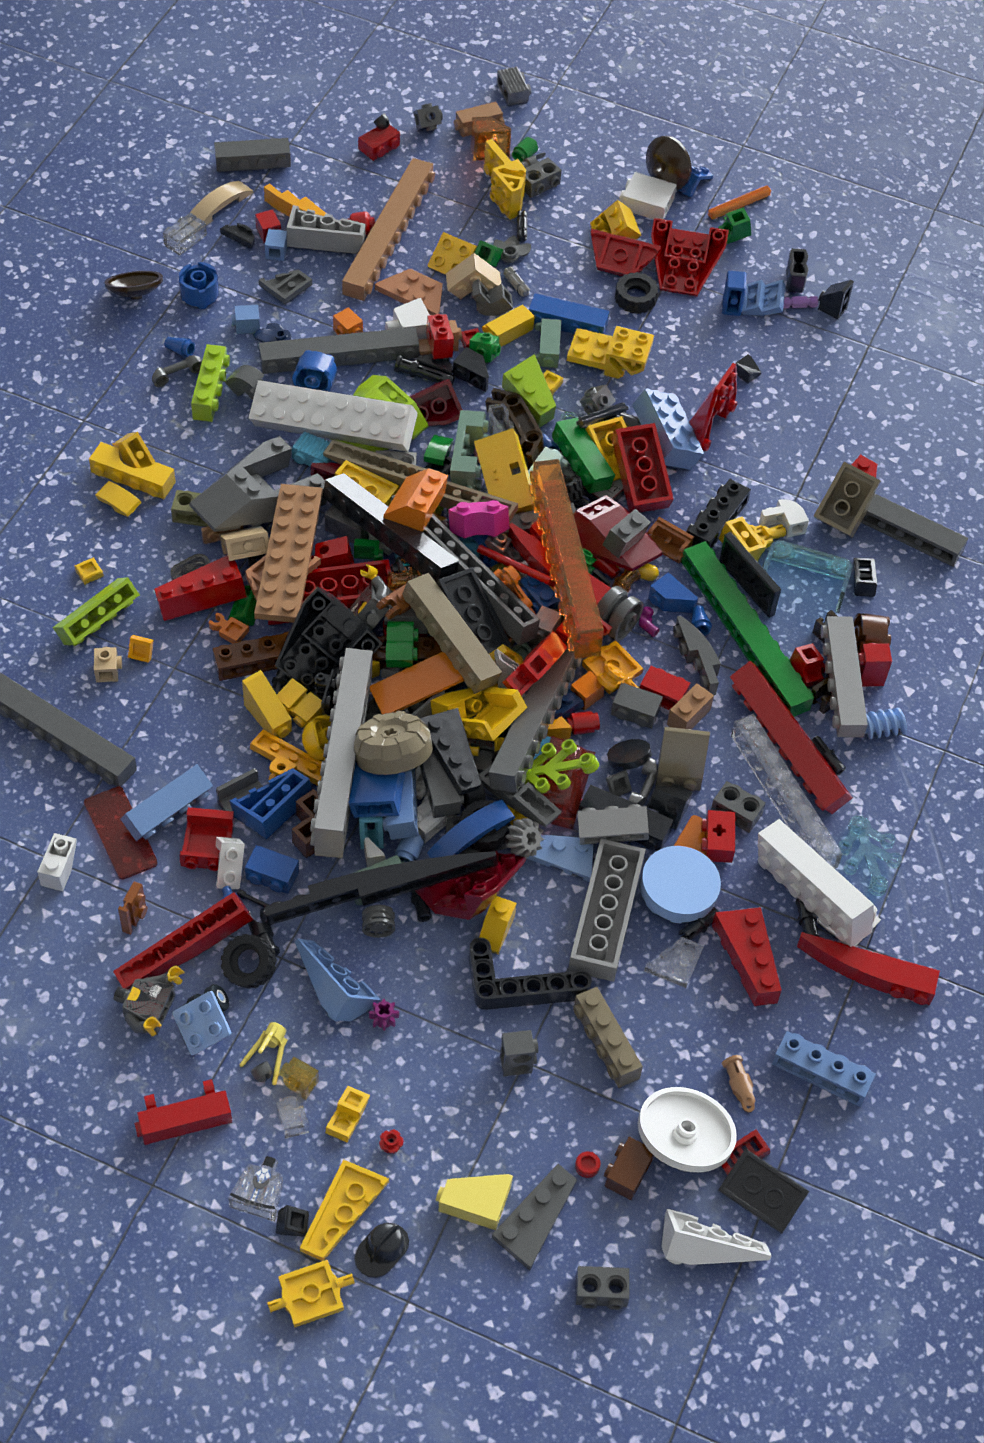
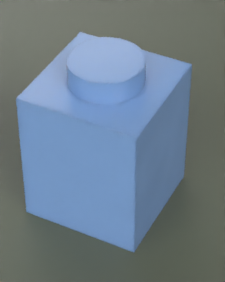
M268 229L265 242V259L285 261L287 231Z
M258 305L235 306V314H231L232 326H236L237 334L255 333L260 329Z

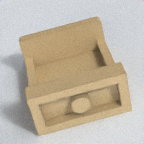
M261 526L219 534L222 551L224 554H227L229 561L267 554L269 544L268 532Z

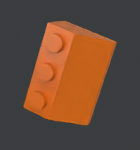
M428 468L406 477L385 511L383 518L423 532L445 495L448 475Z

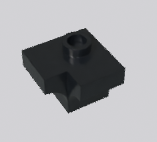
M672 783L669 787L657 785L649 808L673 819L672 829L677 830L688 809L694 791Z

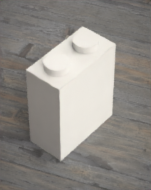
M634 172L632 178H628L626 190H622L619 201H622L624 205L629 207L634 214L651 219H665L675 199L677 184Z

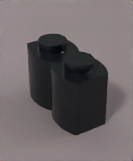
M792 248L790 250L786 268V288L788 292L802 293L804 291L808 275V252L806 249Z

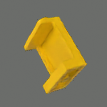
M495 687L487 688L483 693L489 703L473 719L461 718L467 738L494 741L527 708L518 690Z

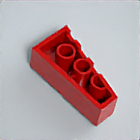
M224 556L154 589L164 621L247 597L236 561H229L228 556Z
M761 907L715 912L712 928L719 935L720 943L724 950L728 952L734 969H737L741 982L753 1005L777 1004L782 990Z

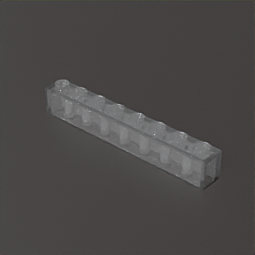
M752 714L734 721L731 737L786 825L834 869L838 868L843 853L755 715Z

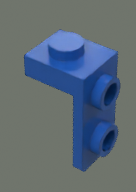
M692 166L688 183L678 191L693 197L699 181L712 179L714 175L704 166Z

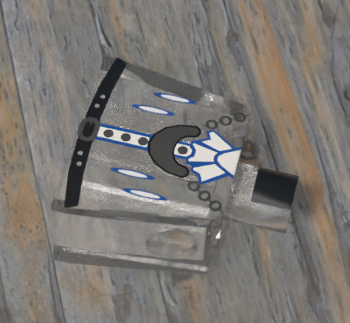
M265 1156L261 1167L253 1164L247 1165L228 1197L229 1207L275 1222L283 1186L282 1174L275 1172L278 1161L275 1158Z

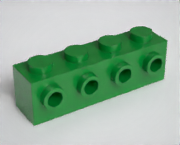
M578 418L556 422L552 432L553 441L558 445L563 456L570 463L572 470L577 476L581 477L582 484L589 494L610 489L615 473L585 428L581 429L579 425H576Z

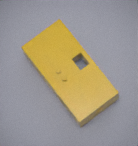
M512 428L474 441L488 494L518 503L516 514L539 509L520 441L514 429Z

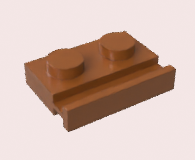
M135 881L123 899L124 906H119L118 908L122 932L130 935L132 934V925L136 926L138 921L145 917L148 909L145 902L146 895H144L143 885Z

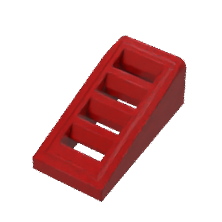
M755 1129L735 1143L730 1158L736 1164L738 1160L733 1152L738 1151L741 1156L743 1153L742 1147L744 1146L761 1159L770 1154L771 1151L757 1129ZM753 1141L759 1148L757 1152H755L750 1144ZM726 1161L721 1166L728 1176L732 1168Z

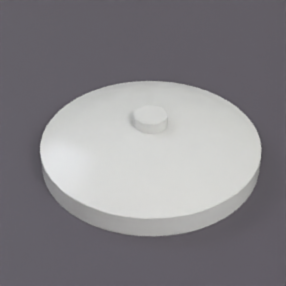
M671 1087L653 1093L644 1102L638 1117L639 1134L648 1150L665 1164L679 1170L688 1172L714 1170L729 1159L736 1143L735 1125L728 1112L713 1098L693 1089Z

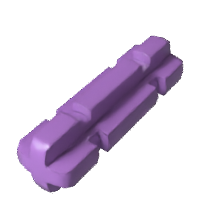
M796 296L792 297V299L784 297L783 309L790 308V306L792 308H807V306L816 308L819 302L818 297Z

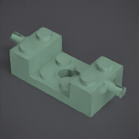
M461 410L450 468V478L452 483L481 491L482 480L478 479L481 478V466L478 465V457L470 455L474 454L476 449L474 441L489 436V434H486L488 433L489 420H485V412Z

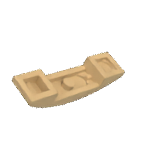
M240 181L226 183L205 196L186 217V222L201 230L213 221L212 215L235 199L241 202L251 195L253 190Z

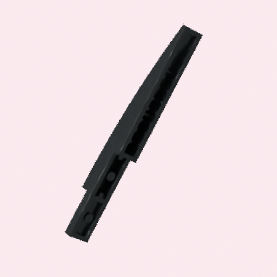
M495 851L459 854L360 871L308 885L310 894L297 895L293 899L284 902L277 901L268 907H264L270 925L359 898H361L362 904L365 906L498 866Z

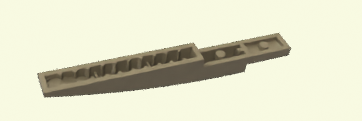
M332 440L323 452V456L341 465L347 460L399 485V488L406 477L426 470V468L337 440ZM447 481L445 495L438 505L451 509L460 502L473 503L496 500L500 504L509 506V523L518 510V503Z

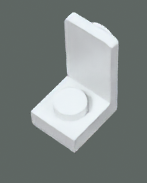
M216 837L215 846L220 850L217 888L230 886L231 889L240 888L245 844L239 838Z

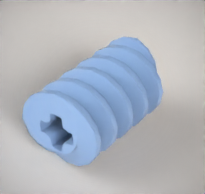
M900 708L886 709L884 712L878 710L876 713L870 711L866 714L868 726L865 734H867L869 740L873 738V733H875L877 738H881L882 731L886 737H889L890 730H892L894 736L898 735V729H900L903 735L907 732L906 719Z

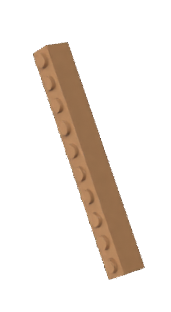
M412 158L343 278L342 295L364 301L367 294H371L374 282H377L380 277V271L385 269L388 257L393 255L394 246L396 243L399 244L402 232L407 230L408 221L413 219L416 207H419L421 204L422 196L427 194L429 184L433 183L435 179L433 163Z

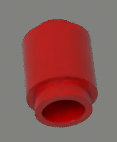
M597 712L571 713L570 718L566 720L572 728L573 735L594 733L595 730H600V720Z

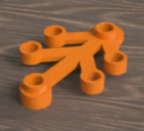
M510 565L508 568L504 567L502 571L500 569L494 571L493 573L535 614L531 608L533 606L532 602L518 584L521 577L516 569Z

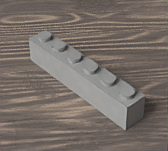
M827 616L825 625L821 626V638L825 639L823 644V655L827 656L825 671L830 677L828 679V691L832 693L830 709L834 710L832 726L836 728L837 737H864L868 724L853 617Z

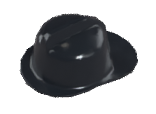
M383 1223L376 1226L356 1250L355 1262L359 1271L368 1277L376 1278L388 1273L408 1250L409 1237L403 1227L395 1223Z

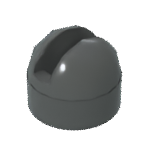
M267 1061L250 1070L253 1077L259 1082H265L266 1078L269 1079L272 1074L271 1067Z

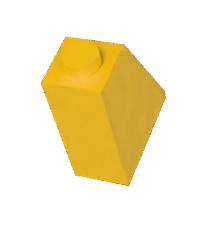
M260 670L242 680L244 706L265 731L278 738L286 737L292 731V719L264 673Z

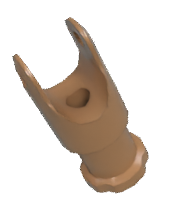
M730 1056L722 1061L721 1064L728 1072L730 1077L729 1084L733 1094L741 1102L744 1111L752 1112L755 1108V1097L752 1092L753 1083L749 1074L744 1070L742 1056Z

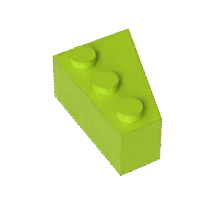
M535 354L503 374L502 388L505 391L520 394L539 428L554 419L556 404Z

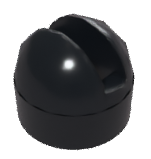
M385 113L373 122L380 130H384L390 125L389 118Z

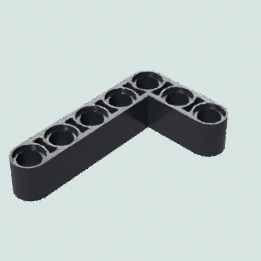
M479 937L470 943L469 965L474 1000L480 1009L489 1010L575 1001L576 995L591 988V976L585 971L496 979L490 942L485 938ZM476 951H483L484 954H477V953H475V952H476ZM478 972H486L487 975H480ZM575 984H583L585 987H577ZM552 986H559L561 989L555 990ZM530 988H535V989H537L538 991H537V992H531V991H529L528 989H530ZM510 990L513 991L514 994H506L505 991ZM482 993H489L490 996L484 997V996H482L481 994H482Z

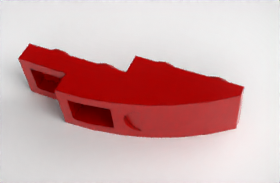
M552 631L502 683L507 689L518 690L522 696L553 666L567 649V645Z

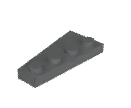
M557 1164L492 1234V1239L530 1271L557 1217L568 1200L577 1179L561 1165Z

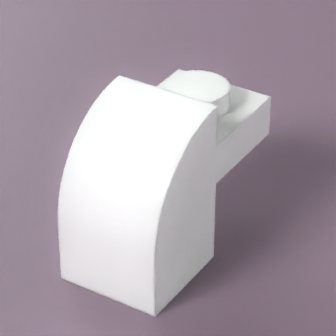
M786 499L778 500L777 506L774 508L770 507L762 510L759 525L766 526L767 528L782 524L786 529V538L806 534L809 523L804 509L796 502Z

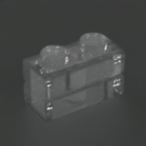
M192 213L187 214L185 217H180L177 223L164 230L163 240L165 247L173 250L179 256L207 235L206 223Z

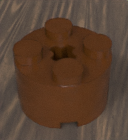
M857 613L855 615L853 623L858 653H861L863 644L889 643L890 646L891 634H888L890 618L888 616Z

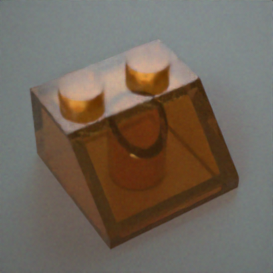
M491 116L472 117L471 150L473 161L485 160L484 150L486 141L493 139L510 159L511 128Z

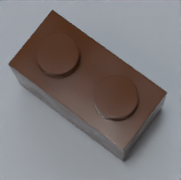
M629 1136L625 1144L622 1142L619 1144L615 1152L617 1159L614 1164L609 1163L603 1176L606 1177V1188L632 1201L654 1159V1155L645 1144Z

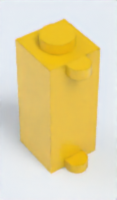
M521 305L482 326V330L484 333L487 332L498 336L499 344L502 347L534 330L535 316L524 305Z

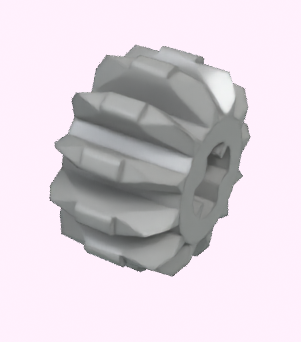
M523 818L513 821V826L507 827L510 833L505 836L509 839L506 846L511 848V853L527 858L536 855L537 850L542 849L540 842L545 840L541 837L544 830L538 828L539 823Z

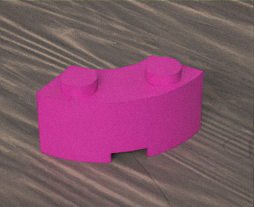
M496 500L473 503L460 502L457 506L448 510L450 531L463 538L474 535L496 537L509 529V506L500 504Z

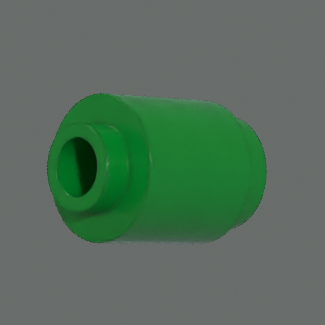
M525 137L514 147L512 152L513 159L523 162L525 158L533 156L538 151L536 140Z

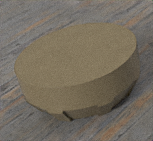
M404 711L373 716L372 719L359 726L354 741L357 765L366 772L379 775L397 774L414 769L424 763L430 757L433 750L428 726L418 716H413Z

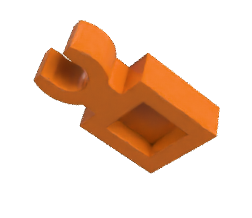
M221 613L215 614V618L219 622L209 621V628L219 631V637L232 644L241 642L249 632V626L233 617L227 621Z

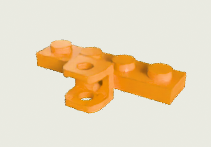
M262 730L250 743L251 750L272 761L269 767L271 772L269 780L294 768L308 777L311 783L318 786V781L322 778L320 776L322 761L312 758L306 752L265 730Z

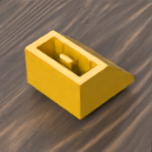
M619 200L615 201L590 222L592 229L635 240L641 236L632 210Z

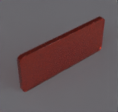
M117 786L84 800V805L119 879L129 878L158 865L148 840L142 837L136 841L120 820L132 809L122 787Z

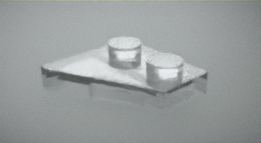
M681 937L671 948L661 952L658 958L651 963L649 961L645 965L644 971L687 988L704 945Z

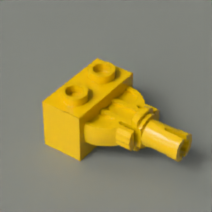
M739 517L725 522L719 540L723 544L724 535L731 532L758 562L765 549L773 545L774 539L786 535V529L782 524L771 528L762 525H749L743 517Z

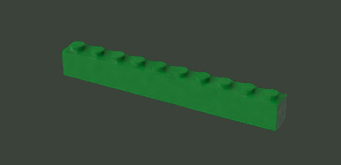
M705 541L684 549L681 563L747 660L759 668L794 717L809 711L814 699L812 691L805 686L801 675L791 666L790 659L782 653L778 642L773 640L767 626L762 624L756 610L751 608L745 594L740 592L736 581L727 573L725 565L717 559L713 548H710Z

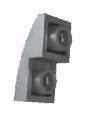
M501 533L496 537L489 535L486 539L485 544L489 549L520 563L524 561L520 553L509 545L512 539Z

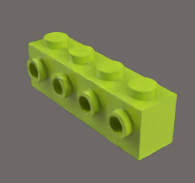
M206 345L191 401L193 420L213 422L215 411H218L219 396H222L223 390L222 383L226 380V367H229L230 355H227L226 346Z
M128 577L117 578L52 628L64 645L76 646L85 640L84 637L99 630L101 624L116 617L117 612L121 609L129 607L140 594Z

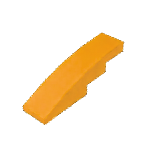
M270 183L264 186L265 202L290 217L293 205L298 206L299 210L306 212L307 209L314 210L317 215L325 216L327 214L306 196L299 200L288 190L281 193Z

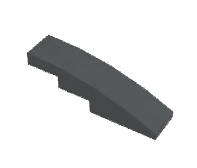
M492 764L479 774L483 786L500 800L502 799L504 803L544 827H547L562 813L560 809L529 782L526 785L521 784L517 793L491 789L489 770Z

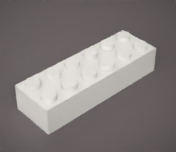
M778 819L758 833L759 865L763 869H767L778 883H782L787 887L793 897L799 898L804 903L806 909L814 912L820 918L822 924L826 927L829 926L841 941H845L852 947L872 933L874 904L788 826Z

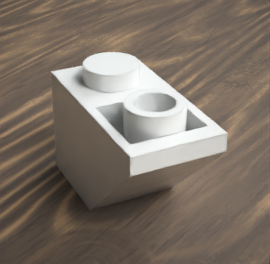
M54 833L37 872L41 886L59 891L64 890L72 870L77 843L76 838Z

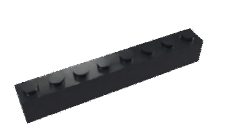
M345 473L325 480L322 495L325 500L423 575L429 573L435 582L457 573L459 560L423 532L383 518L388 506Z

